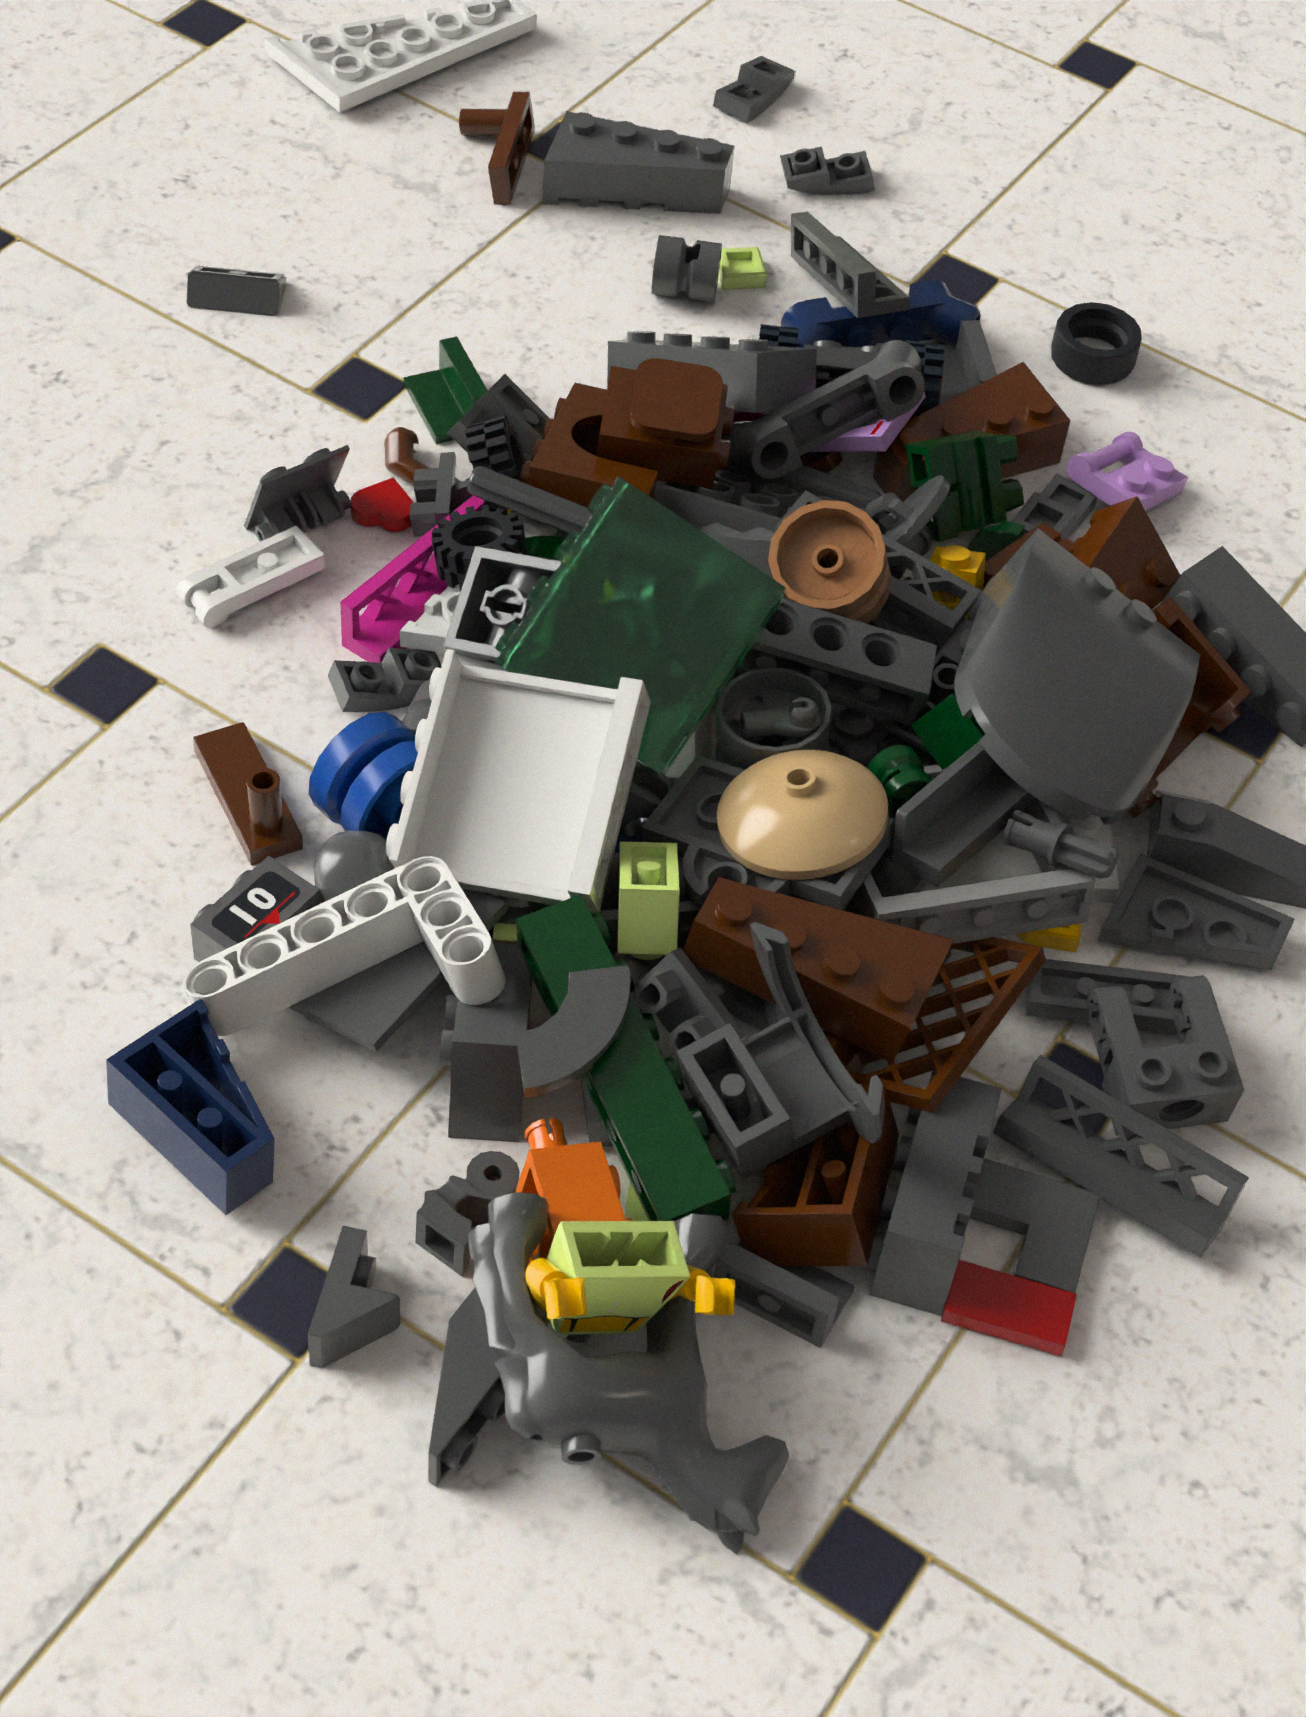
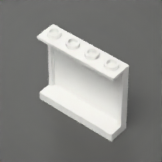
M446 649L441 668L436 667L431 675L429 697L432 703L427 719H421L417 726L415 749L418 754L413 771H407L402 781L400 797L404 805L399 824H392L388 832L386 854L394 868H397L423 856H434L442 859L447 864L461 889L554 905L581 894L590 912H600L651 704L643 680L621 677L617 690L462 665L455 651Z

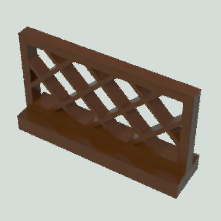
M996 937L952 944L932 986L942 983L945 992L925 998L915 1019L917 1029L909 1031L898 1052L901 1053L925 1045L928 1054L895 1064L894 1061L893 1063L886 1061L888 1067L868 1074H862L860 1072L868 1063L882 1058L826 1030H823V1033L857 1084L870 1083L871 1077L877 1074L881 1082L885 1083L890 1102L933 1113L1046 961L1043 947ZM951 949L973 953L971 956L945 964L952 955ZM1007 961L1019 963L1016 968L993 976L989 967ZM981 970L984 979L953 989L950 980ZM992 994L993 999L988 1005L964 1013L961 1004ZM952 1007L956 1013V1016L926 1026L922 1020V1017ZM964 1032L965 1036L960 1043L935 1051L932 1042ZM933 1070L936 1072V1075L925 1089L906 1085L902 1082L903 1080Z

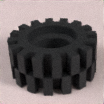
M504 415L467 426V429H465L467 439L465 441L466 447L470 452L468 453V458L473 466L472 473L477 466H483L520 481L522 468L527 459L524 458V449L521 442L518 441V433L513 428L511 419ZM483 500L485 505H492L493 512L501 507Z
M483 505L482 511H475L474 506L465 508L466 514L461 515L457 510L450 513V521L442 518L438 522V528H433L431 538L437 572L441 581L446 580V585L451 588L459 584L461 591L475 546L527 555L523 523L515 512L508 514L507 508L499 507L493 512L492 505Z

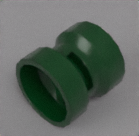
M897 745L884 749L871 760L867 768L881 782L888 800L889 817L893 819L896 818V813L901 806L933 780L924 771V766L916 751L909 746Z

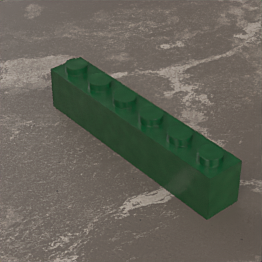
M581 894L516 919L518 949L551 1017L558 1012L568 994L569 972L627 965L623 959L614 961L607 945L611 944V937L606 922L599 911L590 913ZM630 973V1003L622 1031L617 1040L611 1043L605 1053L593 1064V1068L581 1077V1080L602 1120L608 1137L649 1221H676L691 1214L714 1215L727 1220L729 1219L731 1194L736 1193L733 1176L722 1158L714 1161L705 1143L710 1141L706 1122L697 1107L688 1109L680 1091L684 1090V1082L680 1070L671 1056L663 1059L655 1043L659 1041V1032L652 1014L644 1013L642 1009H638L631 995L635 991V985Z

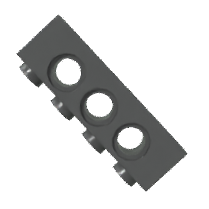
M731 583L717 618L707 664L741 675L750 670L768 667L793 669L813 678L827 692L831 702L912 725L930 693L937 645L865 624L859 620L849 619L763 593L757 589Z

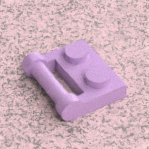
M1125 432L1115 437L1112 444L1091 454L1081 452L1071 457L1066 467L1070 479L1111 506L1138 496L1145 511L1181 494L1188 479L1186 475L1176 470L1169 460L1153 455L1145 450L1140 437L1134 432ZM1118 461L1125 464V466L1108 474L1101 471V469Z

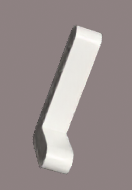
M423 856L200 961L185 974L183 988L191 1004L199 999L204 1001L209 1011V1021L217 1036H227L423 941L455 996L463 1003L481 1005L490 1002L502 992L505 987L506 978L488 930L447 864L440 858Z

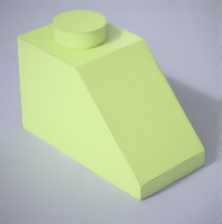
M620 841L618 953L630 954L638 959L652 960L668 955L671 951L677 949L680 891L677 843Z

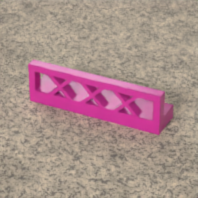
M472 496L456 510L463 515L466 514V507L474 506L475 511H482V506L485 504L483 499ZM448 515V516H447L446 518H444V519L450 521V516ZM433 528L340 602L342 646L365 661L382 663L388 648L407 649L406 647H400V630L409 620L416 622L425 612L424 604L434 593L441 595L448 587L446 580L441 581L438 576L431 540ZM367 605L363 614L359 616V611Z

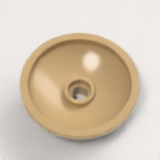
M821 750L783 752L753 764L736 776L727 786L720 798L717 809L719 835L729 854L750 870L769 877L788 880L825 877L857 864L879 844L886 831L889 817L886 792L881 782L869 769L845 756Z

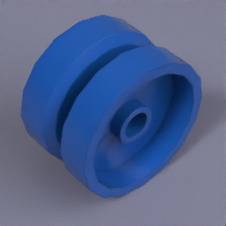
M385 711L369 713L351 722L332 738L315 763L309 779L308 792L314 806L329 820L341 825L344 831H368L380 834L387 839L390 827L394 823L399 824L404 804L401 802L400 793L404 775L407 771H413L417 758L415 733L396 716Z

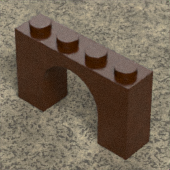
M575 382L567 398H559L554 419L548 418L543 440H536L531 461L526 460L523 465L520 481L645 530L652 514L659 471L596 456L607 389Z

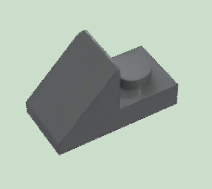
M342 1226L308 1332L310 1366L324 1368L393 1332L400 1325V1297L394 1293L371 1289L377 1260L376 1257L368 1256L366 1230Z

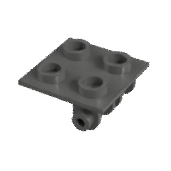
M345 445L333 451H330L328 448L320 449L309 455L300 465L288 470L285 466H280L263 475L251 503L244 524L245 529L256 526L255 533L259 542L296 525L303 533H306L307 526L310 529H315L319 527V522L321 525L343 517L345 510L350 508V499L344 490L337 492L334 486L350 450L349 446Z

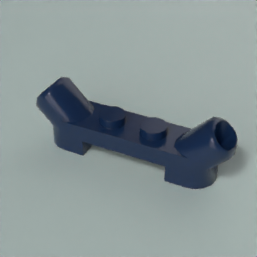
M930 280L910 284L908 294L909 310L857 318L845 306L832 308L827 298L823 297L795 303L783 314L781 326L798 328V348H804L805 344L813 345L814 342L820 340L834 341L840 343L842 347L875 346L876 343L884 344L893 340L921 342L933 339L956 347L961 321L980 320L981 313L977 305L953 297L945 283L939 280Z

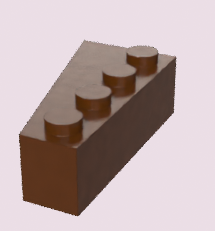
M1022 362L908 420L888 449L877 452L873 479L884 494L894 493L899 500L904 502L918 489L912 487L910 483L906 443L956 435L971 430L1016 437L1019 456L1015 462L1000 465L1002 479L1059 464L1071 420L1027 365ZM923 455L921 465L923 471L927 474L925 456Z
M1136 496L1097 510L1088 522L1091 527L1083 537L1076 539L1068 552L1090 569L1095 567L1105 572L1113 580L1116 589L1131 601L1137 599L1152 610L1163 601L1181 575L1141 501Z
M718 877L693 922L683 951L693 964L777 1005L760 967L752 940L750 924L757 922L783 931L789 940L792 960L800 985L820 1027L893 1063L954 940Z

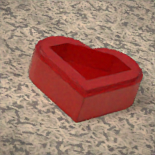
M393 477L355 492L350 501L351 517L357 524L365 527L379 525L384 530L390 532L405 531L411 527L410 506L413 501Z

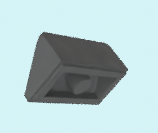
M197 266L188 272L187 305L192 308L274 316L280 310L287 276L277 273Z

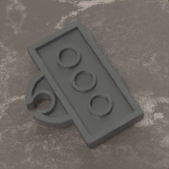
M697 755L641 827L644 842L677 843L678 855L683 856V875L686 892L700 909L718 877L787 896L792 894L821 905L844 910L894 839L895 819L888 817L886 831L876 848L863 860L846 870L825 877L805 880L769 877L750 870L735 860L724 847L718 831L717 809L720 798L732 780L744 770Z

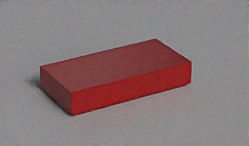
M959 1260L941 1321L1062 1356L1067 1342L1077 1294Z

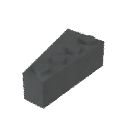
M566 111L544 159L542 204L558 205V198L579 199V206L597 207V200L622 201L624 209L640 210L641 207L651 203H661L664 211L721 214L730 190L735 145L721 143L711 138L701 139L686 136L672 130L642 127L628 121L618 122L598 118L584 112L574 113Z
M627 331V340L608 341L607 387L611 366L637 370L641 362L647 359L660 358L703 365L716 370L721 375L723 384L728 385L726 405L735 406L734 411L750 413L771 412L816 389L817 348L768 346V340L741 339L739 344H730V337L705 336L701 337V342H692L691 334H664L663 340H656V332Z
M1221 546L1184 571L1161 604L1171 597L1247 685L1251 692L1241 702L1299 746L1303 747L1306 745V632L1240 563Z
M935 1070L932 1071L929 1083L936 1075ZM959 1077L933 1113L912 1107L909 1108L906 1123L917 1125L913 1138L901 1136L892 1169L902 1172L903 1176L900 1186L889 1183L887 1185L879 1219L889 1221L886 1236L875 1233L868 1266L864 1267V1269L876 1272L870 1293L871 1296L942 1316L965 1239L964 1235L971 1215L974 1195L984 1162L983 1158L989 1142L1002 1088Z

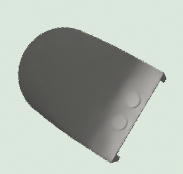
M1037 528L985 587L955 675L954 690L963 717L971 718L974 715L985 733L979 743L1016 783L1041 802L1066 816L1082 822L1089 815L1099 816L1103 824L1106 825L1117 822L1137 803L1160 763L1191 699L1197 677L1200 654L1156 621L1155 614L1146 604L1137 599L1131 601L1119 592L1113 580L1105 572L1095 567L1090 569Z

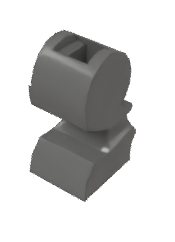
M483 1152L472 1158L468 1164L466 1179L452 1175L439 1189L426 1191L424 1203L417 1211L415 1243L463 1277L470 1264L468 1234L472 1230V1226L476 1227L489 1222L488 1204L494 1198L515 1193L520 1174L517 1163L509 1155L502 1152Z

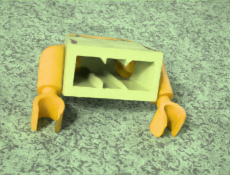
M561 1221L557 1227L547 1259L539 1258L533 1260L528 1265L525 1273L526 1282L533 1298L541 1310L547 1311V1319L551 1320L553 1330L565 1339L575 1343L586 1342L592 1334L632 1333L638 1331L668 1301L678 1295L695 1302L696 1314L734 1315L735 1280L729 1278H710L706 1271L686 1264L674 1221Z

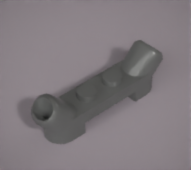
M901 340L886 342L874 360L754 421L733 422L730 436L722 435L721 439L730 440L726 469L730 472L754 471L766 479L782 477L803 466L800 459L801 455L878 416L889 422L909 412L922 399L925 389L924 379L921 375V359L916 349L909 343Z

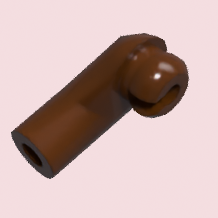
M397 427L388 433L384 441L385 466L388 471L414 486V470L431 468L413 458L415 453L414 444H419L417 435L412 430Z

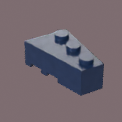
M199 999L106 1059L108 1104L225 1215H228L273 1183L275 1138L246 1082L240 1081L230 1061V1052L224 1040H219L209 1021V1011L203 1000Z

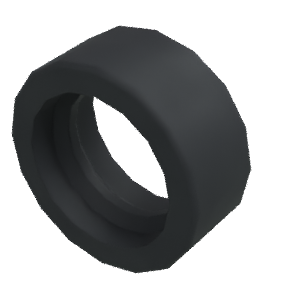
M1093 302L1076 304L1064 310L1057 320L1051 344V357L1057 368L1073 379L1099 385L1116 383L1129 376L1135 367L1142 342L1141 328L1133 317L1111 305ZM1076 338H1098L1111 343L1116 348L1108 350L1095 349L1080 343Z

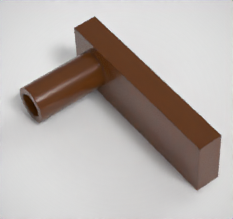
M513 92L507 109L460 110L459 129L461 135H498L488 165L494 204H511L535 131L530 92Z
M237 723L194 736V752L250 865L261 863L267 856L274 859L302 850V834L281 795L280 776L276 771L267 768L245 723Z

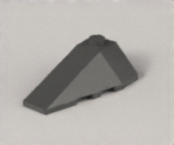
M1160 790L1155 791L1157 800L1153 803L1147 849L1148 857L1238 895L1306 909V845L1209 800Z

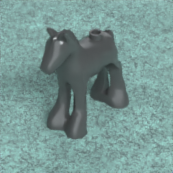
M521 1192L494 1198L488 1204L489 1222L476 1226L469 1232L467 1239L469 1257L475 1262L473 1282L485 1310L489 1346L503 1357L496 1361L494 1365L501 1375L505 1392V1418L510 1429L520 1437L533 1439L538 1443L561 1449L562 1461L572 1465L594 1463L601 1458V1452H617L643 1457L652 1464L656 1474L663 1481L664 1487L671 1491L672 1497L676 1498V1503L680 1505L682 1511L686 1512L689 1519L716 1533L722 1544L737 1554L742 1549L744 1533L754 1536L759 1534L758 1516L768 1495L786 1466L789 1452L785 1441L769 1435H764L726 1451L715 1447L707 1427V1381L697 1338L695 1302L678 1295L668 1301L646 1323V1352L627 1351L603 1357L585 1358L546 1325L526 1282L525 1273L529 1265V1259L546 1232L549 1212L547 1199L537 1194ZM691 1214L674 1221L686 1264L708 1273L727 1248L728 1224L720 1216Z

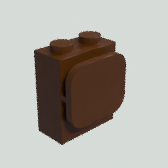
M660 358L647 359L639 364L637 370L611 366L596 456L659 471L657 478L659 481L713 489L716 469L726 470L729 456L730 440L721 439L722 435L730 436L735 410V406L726 405L728 385L723 384L721 375L710 367Z

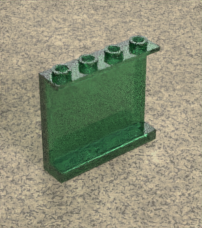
M618 476L612 487L605 483L593 497L587 510L592 514V517L582 532L579 533L573 530L561 545L557 558L562 562L552 577L549 579L546 576H542L529 593L526 604L531 606L522 622L519 625L515 622L510 623L502 633L495 646V649L500 652L495 663L512 673L617 690L621 677L643 680L651 704L637 759L665 776L788 593L785 586Z

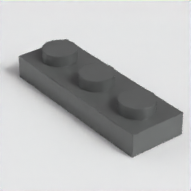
M1046 959L1027 985L1026 1015L1089 1023L1087 998L1090 989L1120 985L1128 996L1137 1029L1178 1034L1170 1007V985L1173 979L1192 976Z

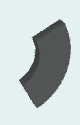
M629 965L569 972L568 994L558 1012L539 1027L516 1034L524 1098L556 1091L581 1078L593 1068V1064L605 1053L611 1043L617 1040L626 1020L630 1003Z

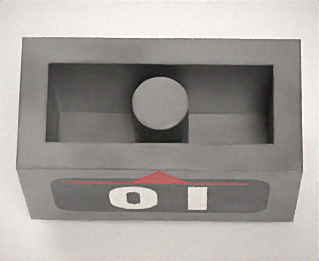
M267 856L253 870L243 872L236 879L232 888L214 904L204 906L197 913L190 924L194 959L198 962L207 959L321 904L320 889L272 857Z

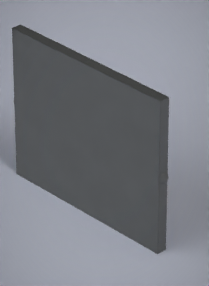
M462 889L488 931L509 910L504 900L488 893ZM423 941L288 1008L304 1015L309 1021H316L377 1052L445 977Z

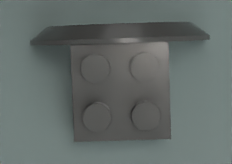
M757 922L750 924L755 952L766 982L784 1019L741 1041L733 1026L729 1023L676 1051L687 1088L743 1179L847 1122L862 1138L869 1143H875L882 1136L885 1111L884 1088L877 1074L871 1077L869 1093L867 1095L861 1084L857 1085L823 1033L800 985L792 960L789 940L784 932Z

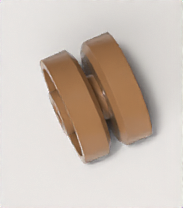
M818 501L801 506L786 517L771 538L768 562L780 598L849 619L859 620L865 624L877 617L889 596L891 573L880 528L867 512L847 502Z

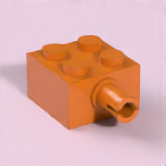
M550 1118L549 1120L552 1131L550 1134H548L545 1119L532 1123L525 1130V1138L529 1143L530 1149L515 1192L537 1194L546 1198L549 1204L546 1232L530 1257L529 1264L539 1258L547 1259L557 1227L561 1221H633L632 1218H625L619 1200L621 1193L619 1174L614 1165H608L601 1141L567 1145L563 1123L555 1118Z

